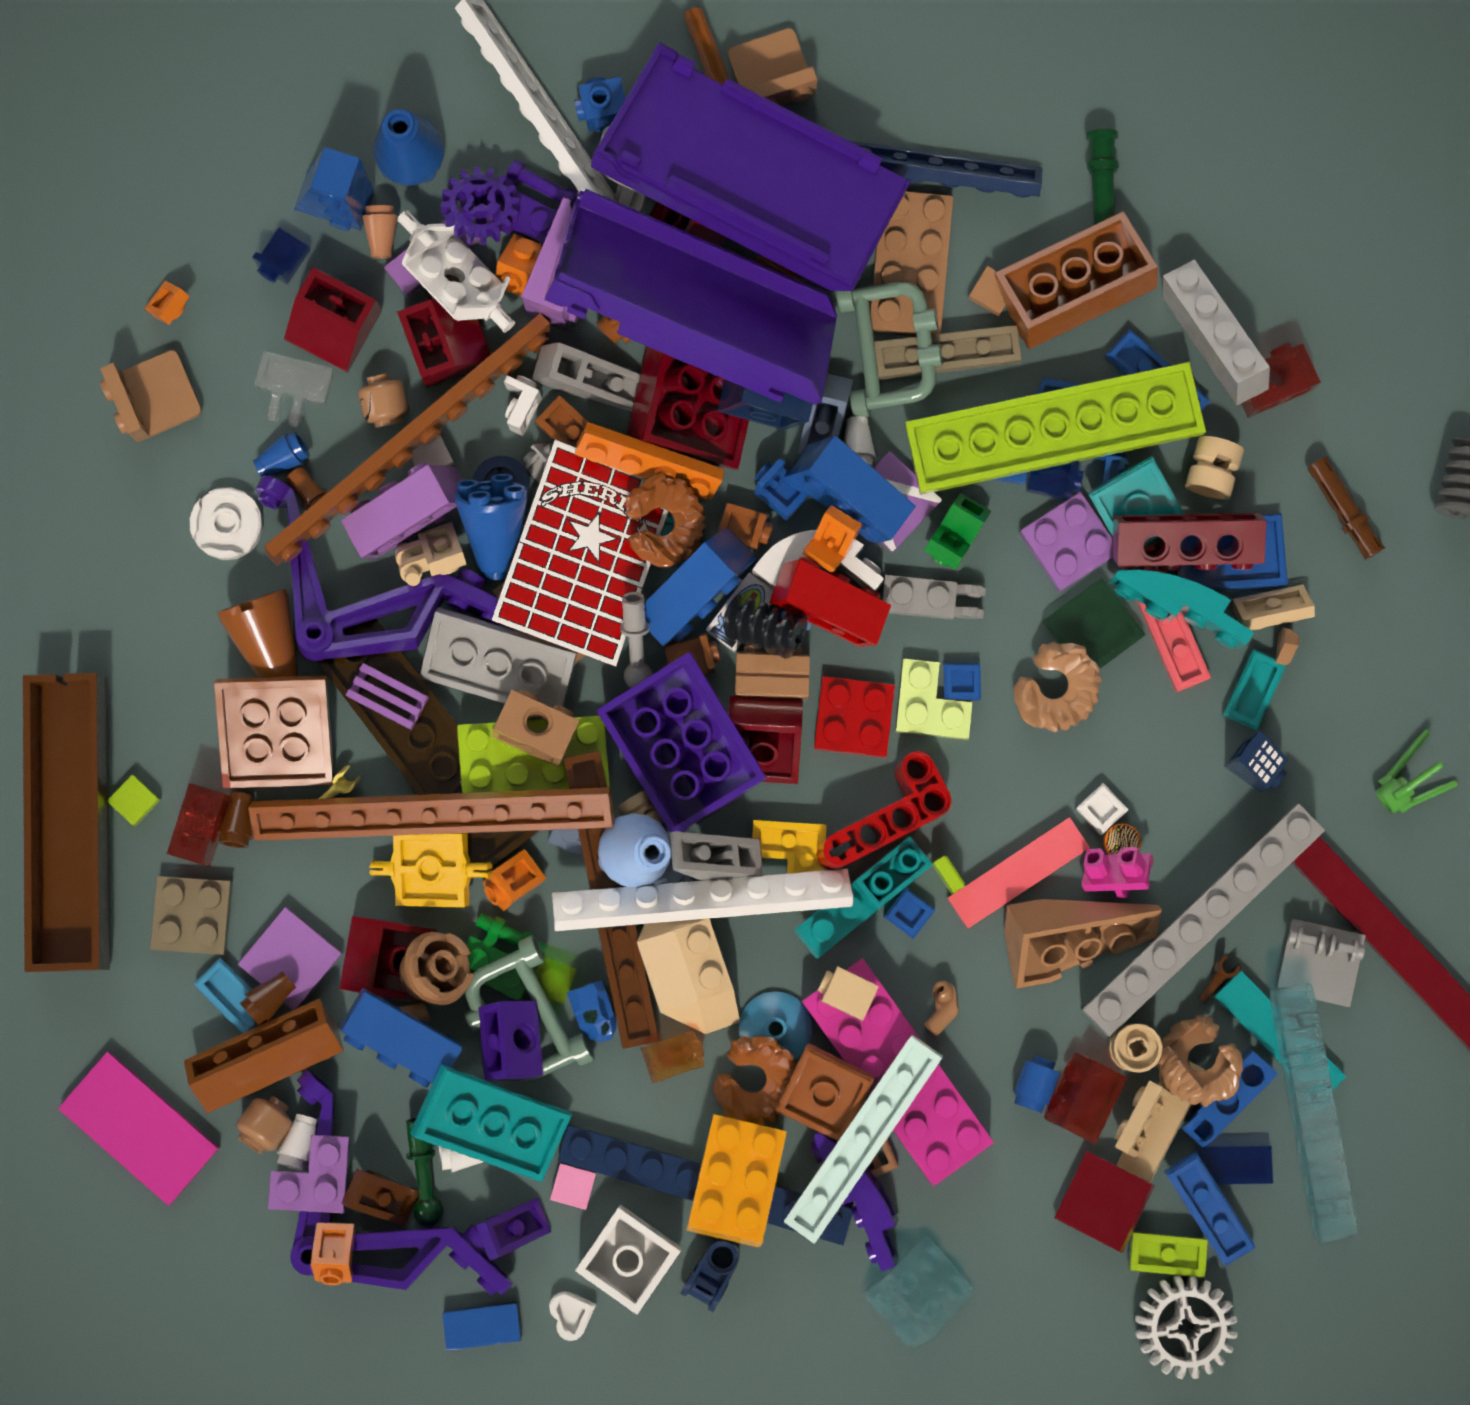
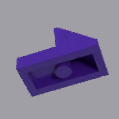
M538 1197L491 1216L486 1221L476 1225L489 1260L501 1257L551 1233Z

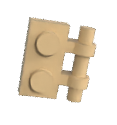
M452 522L418 533L419 540L411 543L401 542L398 544L395 552L400 576L410 586L419 584L423 572L430 570L431 576L438 574L447 575L466 565Z

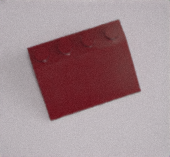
M647 346L627 436L711 465L738 470L749 420L717 411L723 388L721 383H724L723 378L719 376L712 377L713 374Z

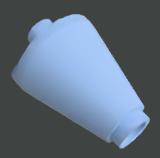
M635 813L618 816L615 818L613 828H605L600 837L598 863L607 876L621 886L639 888L651 885L664 874L670 864L671 843L669 835L663 826L650 816ZM647 847L651 849L650 852L645 854V850Z

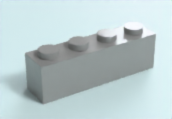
M1195 259L1163 275L1164 301L1236 406L1268 390L1269 365Z

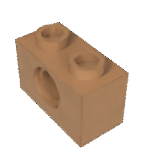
M511 690L493 728L491 737L559 767L579 720L573 718L574 713L565 707L554 705L551 708L540 703V697L532 692L520 690L518 693ZM531 718H540L545 722L547 729L541 733H534L527 727V721Z

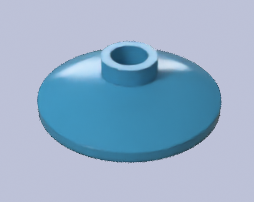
M767 992L755 997L743 1010L739 1022L740 1038L743 1036L748 1038L757 1036L777 1039V1044L788 1049L794 1055V1060H796L803 1054L807 1043H810L812 1021L808 1010L796 997L784 992ZM774 1021L780 1022L783 1026V1031L778 1036L771 1035L768 1030L770 1023Z

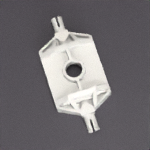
M406 210V212H403L398 217L397 221L411 234L409 239L411 243L401 264L455 320L484 318L487 321L491 318L504 333L514 326L515 321L501 308L500 304L510 278L506 277L503 283L500 282L461 239L454 236L455 225L446 227L445 224H428L425 226L409 210ZM445 275H453L457 277L461 283L456 281L450 282L445 277Z

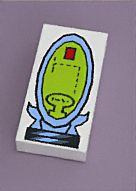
M748 573L707 627L706 632L735 653L742 643L739 642V639H728L724 632L725 614L730 603L737 595L741 594L742 606L751 597L755 599V610H757L762 602L767 603L769 608L771 606L769 602L774 590L751 573Z

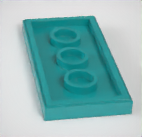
M441 1064L410 1134L414 1138L542 1182L572 1114L568 1110Z

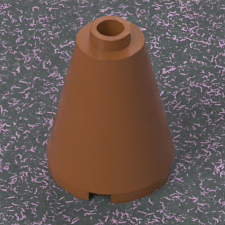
M286 588L217 612L219 621L256 677L299 676L289 595Z

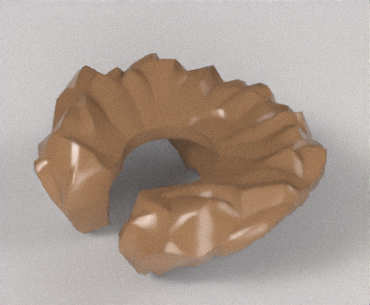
M1056 642L1042 644L1039 647L1038 653L1033 656L1034 664L1040 669L1062 672L1068 680L1067 692L1058 699H1049L1041 693L1038 684L1033 678L1020 676L1018 682L1014 685V702L1018 707L1021 719L1028 725L1039 727L1040 729L1046 728L1052 732H1058L1060 728L1068 730L1070 726H1077L1080 720H1087L1089 713L1094 709V705L1099 702V683L1102 682L1099 675L1100 668L1086 654L1084 646L1073 643L1057 644Z
M1197 1015L1196 1018L1183 1020L1171 1026L1170 1033L1161 1039L1162 1055L1156 1065L1159 1070L1158 1078L1163 1081L1164 1087L1169 1089L1171 1095H1178L1182 1101L1189 1100V1103L1192 1105L1201 1103L1203 1107L1209 1106L1214 1100L1221 1101L1222 1099L1227 1100L1233 1097L1239 1089L1240 1075L1243 1070L1242 1055L1233 1043L1218 1047L1220 1052L1210 1069L1197 1071L1191 1068L1188 1061L1191 1049L1198 1044L1213 1042L1220 1032V1025L1214 1023L1211 1016Z

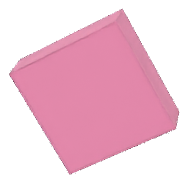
M560 1163L550 1200L586 1210L597 1173Z

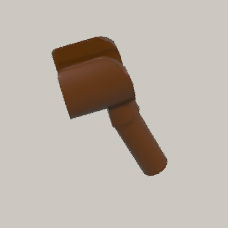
M1228 955L1214 963L1213 971L1215 974L1198 997L1204 1004H1206L1224 980L1230 979L1239 973L1240 964L1235 965L1230 973H1226L1223 970L1222 964Z

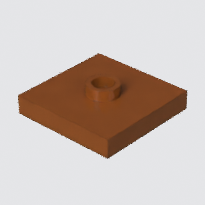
M807 1043L776 1111L839 1141L858 1114L875 1079V1075Z

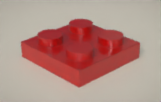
M823 676L814 750L886 758L895 685Z

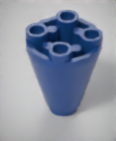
M395 109L384 117L373 144L374 159L382 175L392 182L405 186L419 185L432 181L436 176V172L441 168L445 156L444 141L437 127L426 118L404 109Z
M509 474L494 475L491 477V481H459L457 483V492L455 493V503L478 569L482 571L484 579H506L520 541L528 504L527 488L513 482V476Z

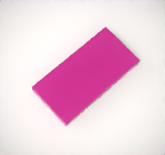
M110 1051L106 1052L58 1108L168 1206L173 1204L220 1149L218 1145Z

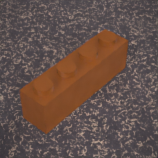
M319 998L184 1060L189 1087L206 1112L210 1113L323 1060L329 1059L343 1052L344 1049L338 1027Z

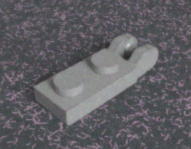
M885 575L882 600L891 604L890 614L953 620L954 617L983 619L984 610L977 607H955L956 595L980 598L985 596L986 588L967 584L957 585V582Z

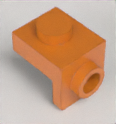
M513 234L497 262L495 275L502 283L506 277L510 278L505 291L522 296L543 247L542 244Z
M831 505L824 513L814 537L806 545L802 554L816 561L819 566L827 571L834 572L849 554L863 524Z

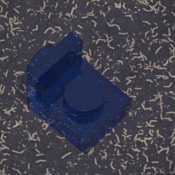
M278 228L261 254L255 252L252 259L259 267L257 272L262 277L272 283H275L278 279L288 285L311 249L307 244Z
M1080 460L1031 471L1026 492L1067 501L1072 496L1073 491L1079 492L1084 471L1078 470Z

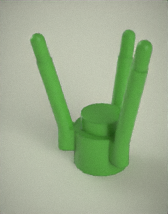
M1425 729L1416 738L1388 774L1377 781L1381 787L1375 791L1376 796L1391 814H1395L1397 811L1403 814L1412 806L1440 795L1458 785L1456 780H1452L1412 797L1415 794L1414 788L1444 767L1442 762L1436 763L1409 782L1402 776L1397 780L1395 779L1430 735L1428 729Z

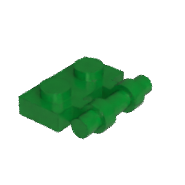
M482 912L476 922V926L488 932L484 941H481L470 935L465 944L470 951V954L467 955L470 963V974L509 955L495 948L499 938L517 946V951L519 950V941L531 935L536 938V935L528 931L522 933L506 925L507 920L499 916L493 918ZM538 941L543 953H545L548 945ZM516 968L484 983L517 1001H521L526 991Z

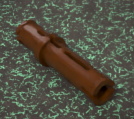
M1326 456L1307 468L1308 472L1316 481L1323 495L1343 524L1341 529L1345 534L1350 535L1364 560L1384 550L1385 546L1368 522L1370 520L1368 514H1363L1328 457Z

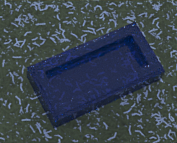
M1272 1146L1195 1147V1152L1217 1185L1273 1184Z

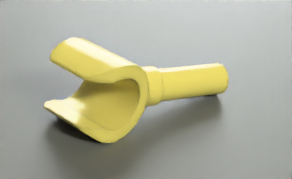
M344 766L333 778V785L318 799L333 798L339 793L351 792L361 777H357L352 782L346 780L344 774L351 766Z

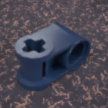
M720 1238L713 1239L698 1265H695L680 1294L683 1296L691 1295L708 1305L709 1311L714 1312L739 1262L740 1248L737 1242ZM719 1246L728 1247L733 1253L732 1261L728 1264L717 1263L712 1255L715 1248Z

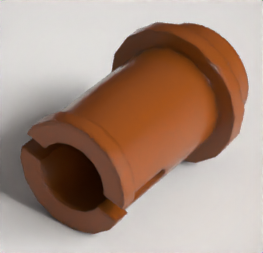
M303 466L296 468L286 477V483L292 487L304 502L303 508L305 510H308L328 493L326 489L321 490Z

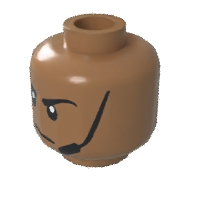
M388 373L366 378L368 385L361 387L357 392L364 420L368 423H374L375 428L403 422L402 416L406 415L409 411L403 382L398 379L389 380Z

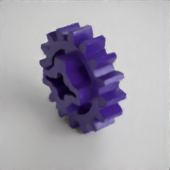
M475 167L474 175L469 176L465 170L460 171V181L454 178L449 179V189H443L442 200L444 202L441 203V214L446 215V227L455 225L454 236L456 238L464 233L467 235L468 244H471L476 237L480 238L482 245H486L487 237L491 236L496 242H499L500 231L506 234L511 233V223H517L518 211L516 210L519 209L520 200L514 197L516 192L514 185L505 187L507 176L502 175L496 179L494 178V169L490 168L486 175L481 174L479 167ZM499 198H501L504 204L503 212L500 210L501 206L498 204ZM457 200L460 202V207L463 208L461 214H459L456 207Z

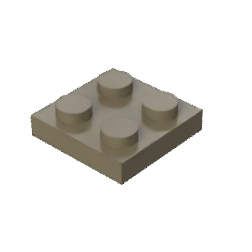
M157 876L150 950L226 955L233 882Z

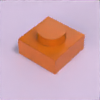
M164 281L144 310L154 318L170 325L173 320L183 313L185 303L190 296L181 288Z

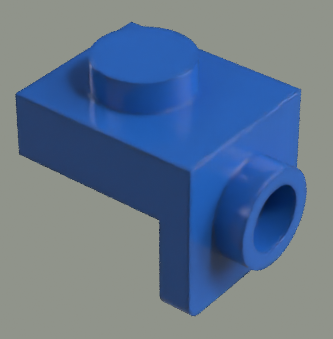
M780 457L774 465L767 462L757 473L755 479L758 482L754 494L787 521L809 495L784 478L788 471L784 469L786 462Z

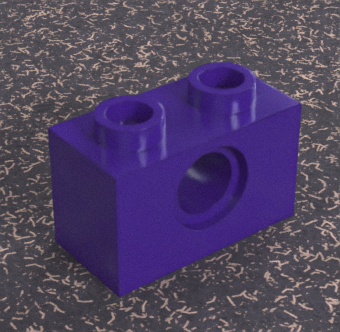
M499 1001L478 1007L485 1080L489 1082L521 1081L543 1076V1055L540 1045V1020L537 1013V1002Z

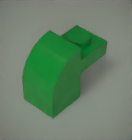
M960 493L924 551L930 554L936 563L957 569L990 515L991 510Z

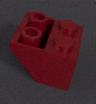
M312 267L295 297L284 340L348 373L382 310L377 300Z
M430 299L397 311L426 388L470 373L491 355L478 319L457 321L436 299Z

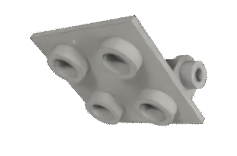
M1292 918L1276 991L1350 1008L1360 960L1363 959L1365 952L1364 941L1366 935Z

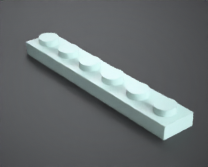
M910 1036L784 1220L787 1225L815 1244L943 1057L941 1054L915 1036Z

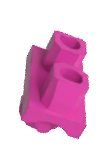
M1124 847L1118 854L1106 855L1101 848L1088 849L1083 864L1085 870L1082 887L1085 892L1115 891L1118 898H1128L1130 890L1149 889L1150 869L1154 862L1151 853H1140L1137 847Z

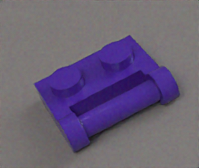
M516 159L511 163L507 171L505 187L509 185L516 187L518 182H521L560 202L559 206L564 197L570 200L571 207H573L578 197V191L570 187L564 189L525 169V164ZM516 191L514 197L519 198L520 203L519 209L516 210L518 211L517 223H511L512 232L543 245L559 206L555 211ZM499 198L498 204L501 206L500 210L503 212L504 204L501 198Z

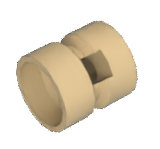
M1199 437L1193 455L1197 464L1190 467L1184 487L1200 496L1216 500H1229L1236 481L1232 472L1237 471L1240 467L1244 453L1243 447L1218 437Z
M1127 1023L1121 1025L1108 1038L1107 1052L1115 1066L1122 1070L1141 1073L1149 1071L1157 1065L1162 1055V1043L1154 1029L1147 1025Z

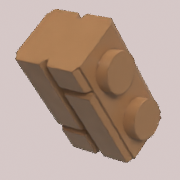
M752 645L744 646V652L737 651L735 696L808 701L810 654H802L803 648L799 647L790 658L784 659L778 653L770 654L766 652L765 648L758 650Z

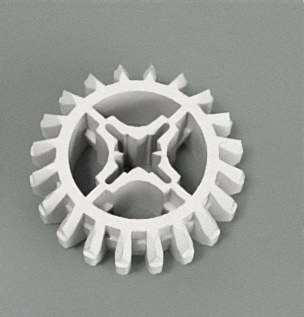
M1179 1275L1174 1276V1288L1172 1289L1167 1281L1161 1280L1159 1284L1163 1293L1159 1295L1150 1288L1147 1293L1154 1299L1151 1305L1145 1301H1140L1139 1303L1142 1309L1148 1311L1147 1316H1135L1137 1323L1146 1325V1328L1135 1332L1138 1339H1149L1140 1346V1350L1143 1353L1154 1351L1149 1358V1362L1155 1366L1163 1360L1161 1371L1166 1375L1171 1372L1175 1365V1376L1179 1379H1183L1185 1376L1186 1368H1188L1189 1374L1193 1379L1199 1378V1366H1202L1207 1374L1213 1373V1368L1209 1362L1214 1360L1222 1366L1225 1360L1218 1355L1222 1349L1227 1353L1233 1352V1347L1225 1343L1226 1338H1237V1332L1227 1329V1325L1237 1323V1318L1234 1315H1224V1313L1232 1308L1231 1302L1223 1301L1218 1303L1224 1293L1217 1288L1209 1294L1211 1282L1207 1280L1202 1281L1197 1289L1198 1282L1194 1276L1188 1277L1186 1286H1184L1183 1280ZM1187 1297H1196L1205 1301L1211 1309L1213 1316H1194L1191 1306L1188 1305ZM1175 1300L1173 1317L1168 1321L1161 1322V1325H1157L1163 1309ZM1185 1317L1195 1324L1193 1330L1189 1329L1191 1333L1187 1337L1180 1330H1175L1178 1329L1179 1324H1182L1181 1321ZM1214 1329L1210 1343L1197 1354L1199 1338L1204 1333L1211 1332ZM1158 1337L1178 1338L1181 1347L1184 1349L1185 1357L1175 1356L1166 1352Z

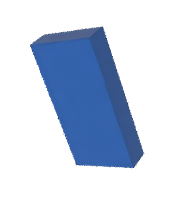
M518 1302L442 1312L446 1351L522 1340Z

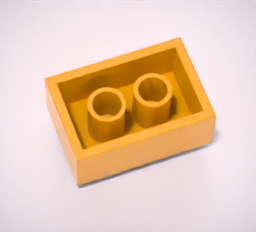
M713 1114L686 1231L760 1248L764 1238L787 1131Z

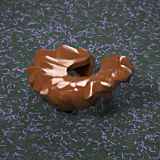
M659 473L648 478L639 488H633L630 495L626 497V515L631 519L638 520L656 508L666 509L674 518V528L668 535L658 536L650 531L643 530L630 535L628 538L630 547L642 560L649 561L657 567L675 566L676 563L680 564L682 560H687L700 547L699 543L704 540L703 533L707 530L705 525L706 516L703 513L704 507L699 503L698 497L693 495L694 490L687 486V481L666 478L665 474Z
M743 1036L738 1040H733L731 1042V1049L726 1052L728 1059L737 1066L754 1064L761 1067L766 1074V1084L757 1092H748L740 1087L739 1083L732 1077V1073H719L714 1083L716 1102L721 1106L725 1117L765 1126L766 1121L774 1122L776 1116L783 1115L777 1112L776 1109L795 1071L797 1063L793 1061L794 1055L788 1049L778 1045L775 1038L764 1036L748 1038Z

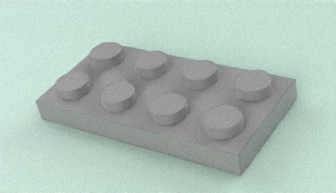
M438 607L434 614L420 676L422 679L501 703L506 702L511 690L518 693L520 690H527L540 697L539 702L551 708L554 705L564 707L578 652L527 633Z

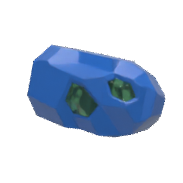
M603 980L567 992L581 1032L588 1039L598 1042L612 1039L616 1030V1017Z

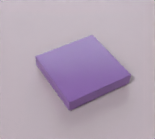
M285 907L238 965L261 984L274 978L281 971L284 972L296 986V989L290 993L284 1003L292 1010H295L302 1005L343 953L289 908Z

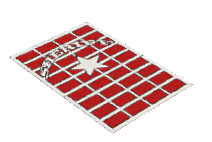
M555 440L492 621L616 666L626 638L620 631V626L623 623L622 598L629 592L641 593L651 564L649 561L642 560L630 547L628 538L630 535L643 530L660 536L668 511L663 508H656L638 520L631 519L626 515V497L630 495L633 488H639L647 479L574 455L575 447Z

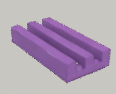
M364 663L360 667L358 676L354 678L351 689L346 693L347 697L410 730L413 729L429 699L424 694ZM367 675L418 700L416 706L365 681ZM362 687L412 714L409 719H406L358 694Z

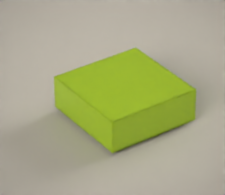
M133 774L107 800L116 811L135 827L161 801Z
M943 856L932 863V867L951 895L965 887L964 881L947 856Z

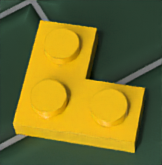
M753 820L752 839L760 840L761 858L788 860L787 874L824 871V867L817 860L816 852L819 844L826 839L827 825Z

